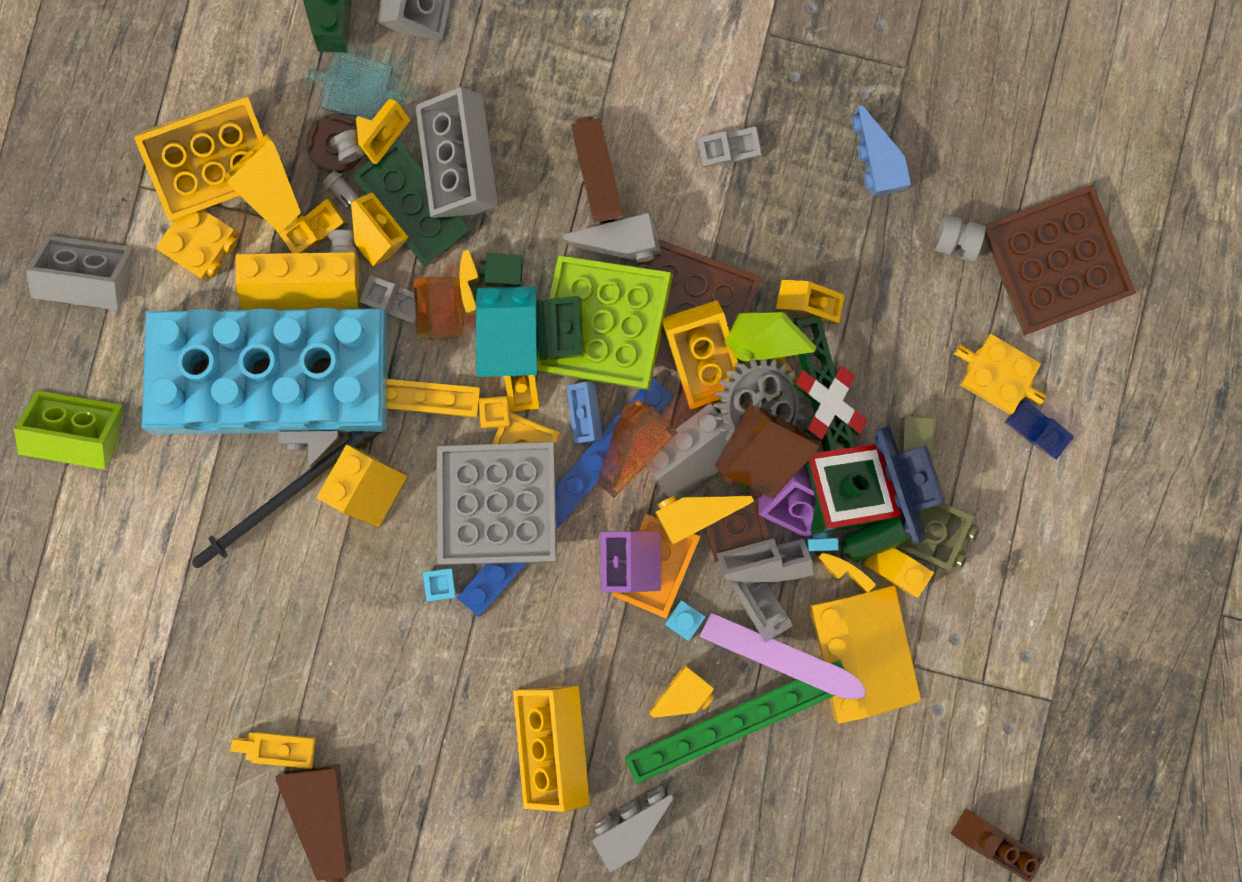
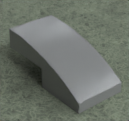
M756 126L730 133L726 131L698 138L703 167L763 157L759 132Z
M369 275L359 302L374 309H384L388 315L418 326L428 298L403 289L372 275Z

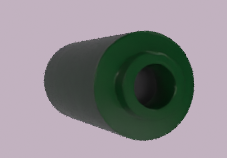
M901 514V517L882 520L845 535L846 542L842 543L845 555L848 559L853 558L857 563L912 541V538H909L905 532V518Z

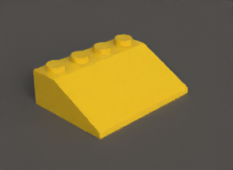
M247 94L134 134L135 142L168 221L240 196L226 182L225 174L263 138Z
M895 585L870 590L868 593L861 592L808 604L820 659L828 663L841 659L845 670L853 674L866 690V696L860 699H844L838 696L829 698L834 720L838 724L871 717L921 701Z

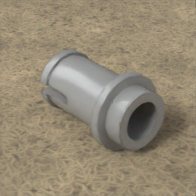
M335 170L324 179L323 183L326 185L325 189L327 191L331 190L348 209L351 207L353 200L360 198L361 195L343 179L344 175L342 173H338Z

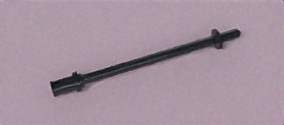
M350 432L351 434L346 442L219 539L212 535L208 537L211 545L193 558V567L201 568L218 554L226 558L228 554L225 549L334 466L346 445L365 449L368 447L367 443L381 432Z

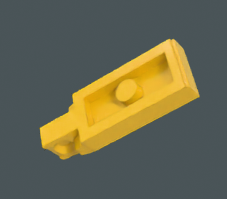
M258 731L250 732L248 738L235 737L232 739L231 752L247 753L246 760H251L252 763L312 769L316 737Z

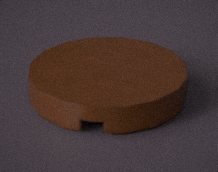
M329 114L312 124L307 134L306 147L310 158L319 168L331 173L335 170L338 173L351 170L360 162L361 158L347 164H340L337 158V149H334L330 144V140L336 135L351 129L357 130L356 122L343 114Z

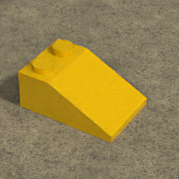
M716 300L667 316L662 321L690 410L721 400L720 397L715 395V392L724 391V387L719 383L720 380H730L727 376V371L737 372L735 364L738 363V360L734 356L733 351L725 344L730 333L726 318L720 304Z
M672 496L658 504L660 510L656 511L655 514L671 544H675L749 505L754 500L752 496L685 497L679 500Z

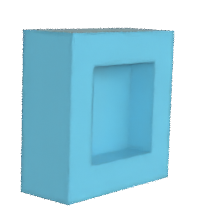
M830 533L813 535L812 539H805L808 551L839 550L838 538H830Z
M453 568L423 572L426 602L457 597Z
M680 600L664 625L690 641L705 619V616Z

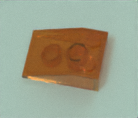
M637 400L635 403L632 401L622 409V416L617 420L596 482L613 498L678 433L653 407L640 400Z

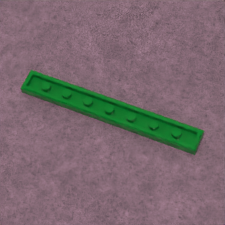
M841 659L830 663L845 670ZM795 679L628 754L624 758L636 784H639L835 695Z

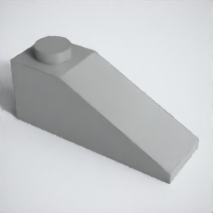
M649 213L563 234L564 240L571 247L632 261L647 262L654 259V255L661 254L655 220Z

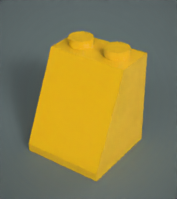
M266 134L225 174L226 182L280 234L284 229L287 232L290 231L300 221L297 216L301 212L274 142Z
M346 445L316 498L342 513L380 527L408 476L363 450Z

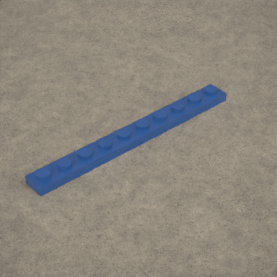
M653 377L650 391L640 389L602 432L603 440L594 441L556 484L557 528L674 397ZM527 563L486 564L457 598L474 614L480 617Z

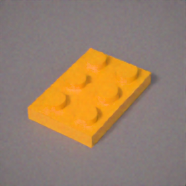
M645 514L639 531H660L661 591L613 592L612 596L667 618L700 536L692 534L675 544H671L659 519Z

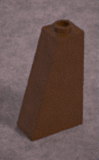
M593 116L579 118L575 124H571L593 225L598 226L622 220L623 211L600 118L593 119Z
M340 765L281 771L276 775V783L316 880L343 882L344 878L351 872Z

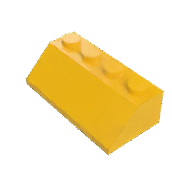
M354 252L236 254V287L241 310L259 308L275 309L278 311L309 310L313 308L360 309V258Z
M549 686L513 690L524 809L566 812L589 806V787L579 686Z

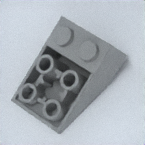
M662 785L653 788L647 793L648 798L639 803L633 800L621 808L622 813L613 818L607 815L595 823L596 828L592 831V842L609 872L614 871L638 856L673 800L670 785L665 788Z

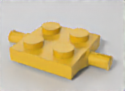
M988 335L982 347L975 353L962 344H959L954 352V355L968 362L967 373L960 386L1007 414H1013L1024 397L1029 398L1038 405H1041L1044 401L1043 399L1046 398V394L1032 387L1033 378L1041 363L996 336Z

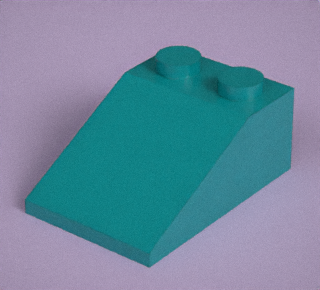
M536 287L477 288V377L537 375L538 314Z

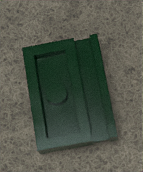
M573 296L544 301L537 300L539 359L584 357L582 298Z

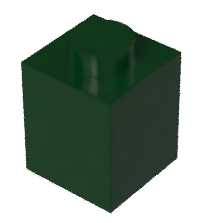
M486 253V261L481 260L480 278H485L486 286L522 287V255Z

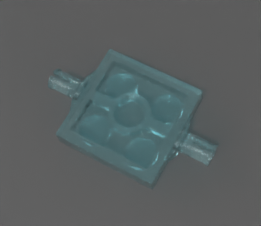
M335 52L332 65L326 73L312 68L308 70L307 80L323 84L324 93L320 107L324 110L353 118L359 116L372 121L388 99L397 101L401 106L405 104L406 94L390 90L389 83L393 73L391 65L343 52Z

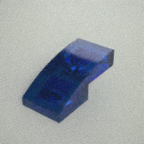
M1025 399L1019 402L1014 413L1009 415L1005 421L1018 434L1056 460L1074 437L1058 422L1045 416Z

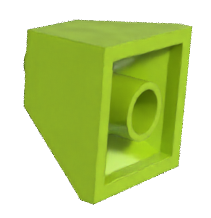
M783 312L739 313L725 341V344L733 351L734 356L746 362L811 353L816 350V346Z

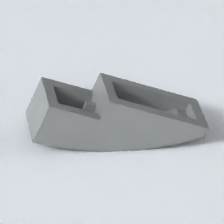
M773 538L717 553L724 579L778 582L814 575L812 559L804 539L776 545Z

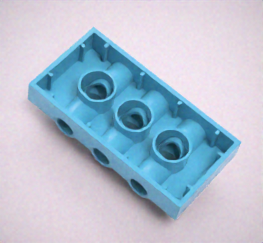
M259 308L251 310H223V312L209 309L146 311L142 429L151 435L278 433L286 431L387 432L389 317L384 309L337 310L332 308H313L309 310L278 311L275 309ZM324 358L331 359L330 366L326 371L318 374L312 373V368L316 361ZM209 359L207 369L201 374L194 375L193 370L196 364ZM270 359V364L266 371L260 374H253V367L258 361Z

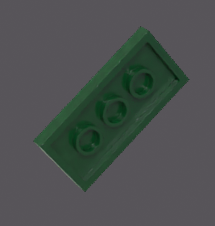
M398 139L394 141L378 164H374L370 160L352 174V177L366 194L374 193L409 238L405 243L425 268L471 232L460 216L430 217L424 171Z

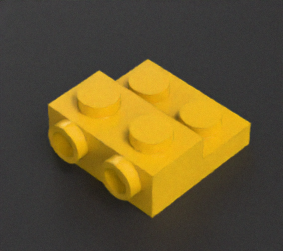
M202 209L175 219L156 246V249L207 282L209 278L215 277L222 265L220 261L224 255L231 253L238 242L236 237L239 233Z

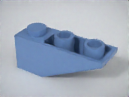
M858 106L854 112L855 116L851 117L854 133H859L861 144L857 145L860 162L865 161L867 173H864L863 177L866 190H871L872 197L906 191L911 186L905 155L864 106Z

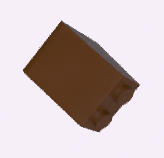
M750 403L715 466L722 473L721 478L734 486H737L739 482L747 486L745 489L759 498L764 494L773 499L818 450L819 445L799 427Z

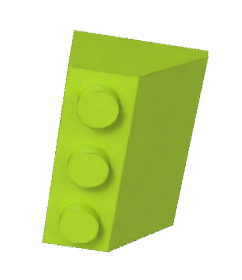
M36 390L14 427L18 455L105 470L116 449L123 405Z

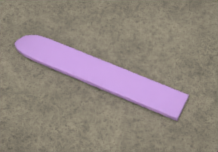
M710 613L699 636L829 694L844 699H860L866 696L863 684L846 670L774 639L764 642L759 633L713 613Z

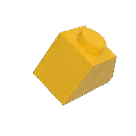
M373 192L357 198L351 203L356 246L372 266L390 259L409 237Z
M782 280L776 309L806 318L820 317L821 321L840 323L845 295L810 281Z
M536 375L504 376L510 412L540 409Z
M895 548L867 558L863 563L864 566L901 590L917 598L934 574V572Z
M684 665L650 708L649 714L656 718L696 713L699 708L705 710L714 698V695L711 694L714 688L687 665Z

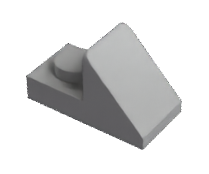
M339 431L278 432V444L287 445V450H305V445H308V467L311 468L321 461L343 438V433Z

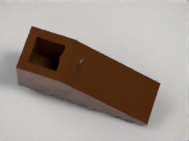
M965 808L950 833L974 851L1028 882L1032 880L1045 858Z

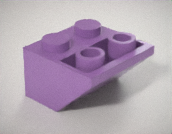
M660 531L600 532L601 593L661 591Z

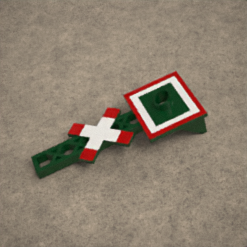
M820 317L794 320L793 323L803 333V328L811 327L814 337L811 342L816 346L815 352L798 354L802 371L799 372L792 385L811 400L814 413L804 431L817 441H822L824 452L814 453L806 462L816 499L810 529L812 536L869 526L882 520L901 517L900 510L895 502L892 481H889L885 472V465L887 463L884 454L880 453L876 444L855 446L852 432L857 436L860 435L868 421L843 401L855 375L842 365L835 372ZM813 355L820 360V369L813 364L811 359ZM833 418L837 421L835 426L831 423ZM836 440L843 445L844 449L836 450ZM852 479L858 483L859 489L855 487Z

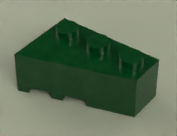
M303 0L317 50L319 52L347 53L352 0Z

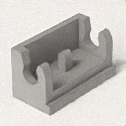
M739 581L738 583L734 582L731 584L764 642L793 627L792 622L767 582Z

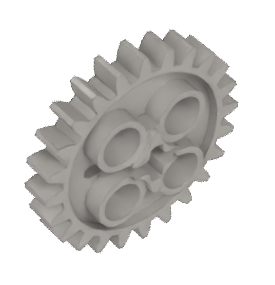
M767 359V361L750 360L748 362L745 361V365L743 363H736L735 368L737 372H726L730 380H720L719 383L724 387V391L715 392V395L721 398V402L713 404V407L721 409V413L716 415L715 419L723 420L724 422L719 427V431H729L725 437L726 441H729L740 422V416L745 413L750 403L775 416L776 408L779 405L781 410L778 417L797 427L799 426L795 423L796 420H803L805 418L798 413L799 409L806 407V404L799 403V398L803 397L804 394L797 392L796 388L792 386L795 380L792 381L791 379L795 372L785 371L786 364H777L776 359ZM765 379L768 382V388L766 391L763 390V382ZM743 394L745 401L743 406L741 407L739 404V398Z

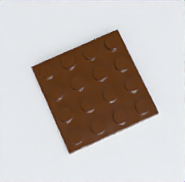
M1093 184L984 225L986 226L985 237L1024 336L1136 294Z
M659 240L661 254L654 255V259L642 262L640 268L671 272L673 274L665 317L717 300L724 312L730 332L738 314L749 312L761 277ZM662 327L655 364L677 372L667 337Z

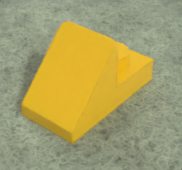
M388 99L372 121L359 116L356 117L358 144L374 164H378L410 122L409 117L397 101Z

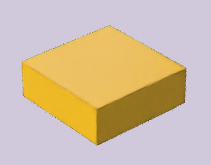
M508 396L479 398L481 429L511 426Z

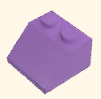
M805 463L773 499L763 494L761 498L758 497L760 516L807 538L811 535L810 529L816 499Z

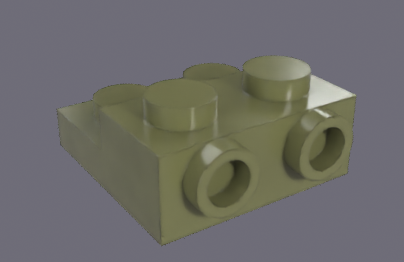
M944 503L919 510L927 539L918 544H914L912 540L896 548L954 574L956 568L961 570L968 556L964 550L968 542L974 543L979 534L980 527L976 525L978 520L974 516Z

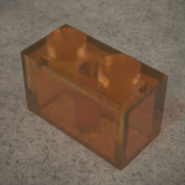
M428 276L414 280L417 339L449 340L462 337L464 321L461 313L460 278Z

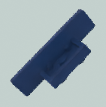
M890 426L877 429V436L875 437L876 446L880 453L884 454L887 463L885 465V472L889 481H893L896 490L894 494L896 505L903 511L905 516V532L909 538H912L914 544L921 543L927 539V535L919 510L946 502L928 447L924 445L899 453Z

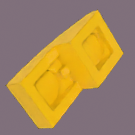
M326 199L306 216H299L300 221L290 231L287 232L284 229L279 235L292 253H305L328 238L329 231L339 230L347 224V221L333 201Z
M469 249L462 253L460 290L466 314L471 316L476 314V301L470 285L481 280Z
M820 552L815 556L835 578L839 579L847 573L863 592L868 593L876 586L861 570L840 558Z

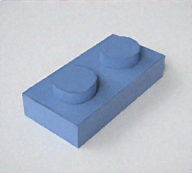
M595 381L566 386L574 444L603 440Z

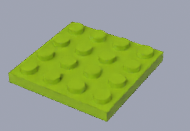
M558 255L549 300L573 296L582 298L584 357L541 360L539 359L538 349L537 371L650 391L663 327L662 321L665 318L673 274L665 271Z

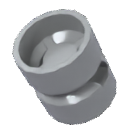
M945 214L936 234L933 251L947 255L955 252L957 258L974 262L981 249L986 226L971 221L963 224L961 218Z

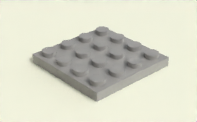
M554 442L437 446L438 565L557 562L556 448Z

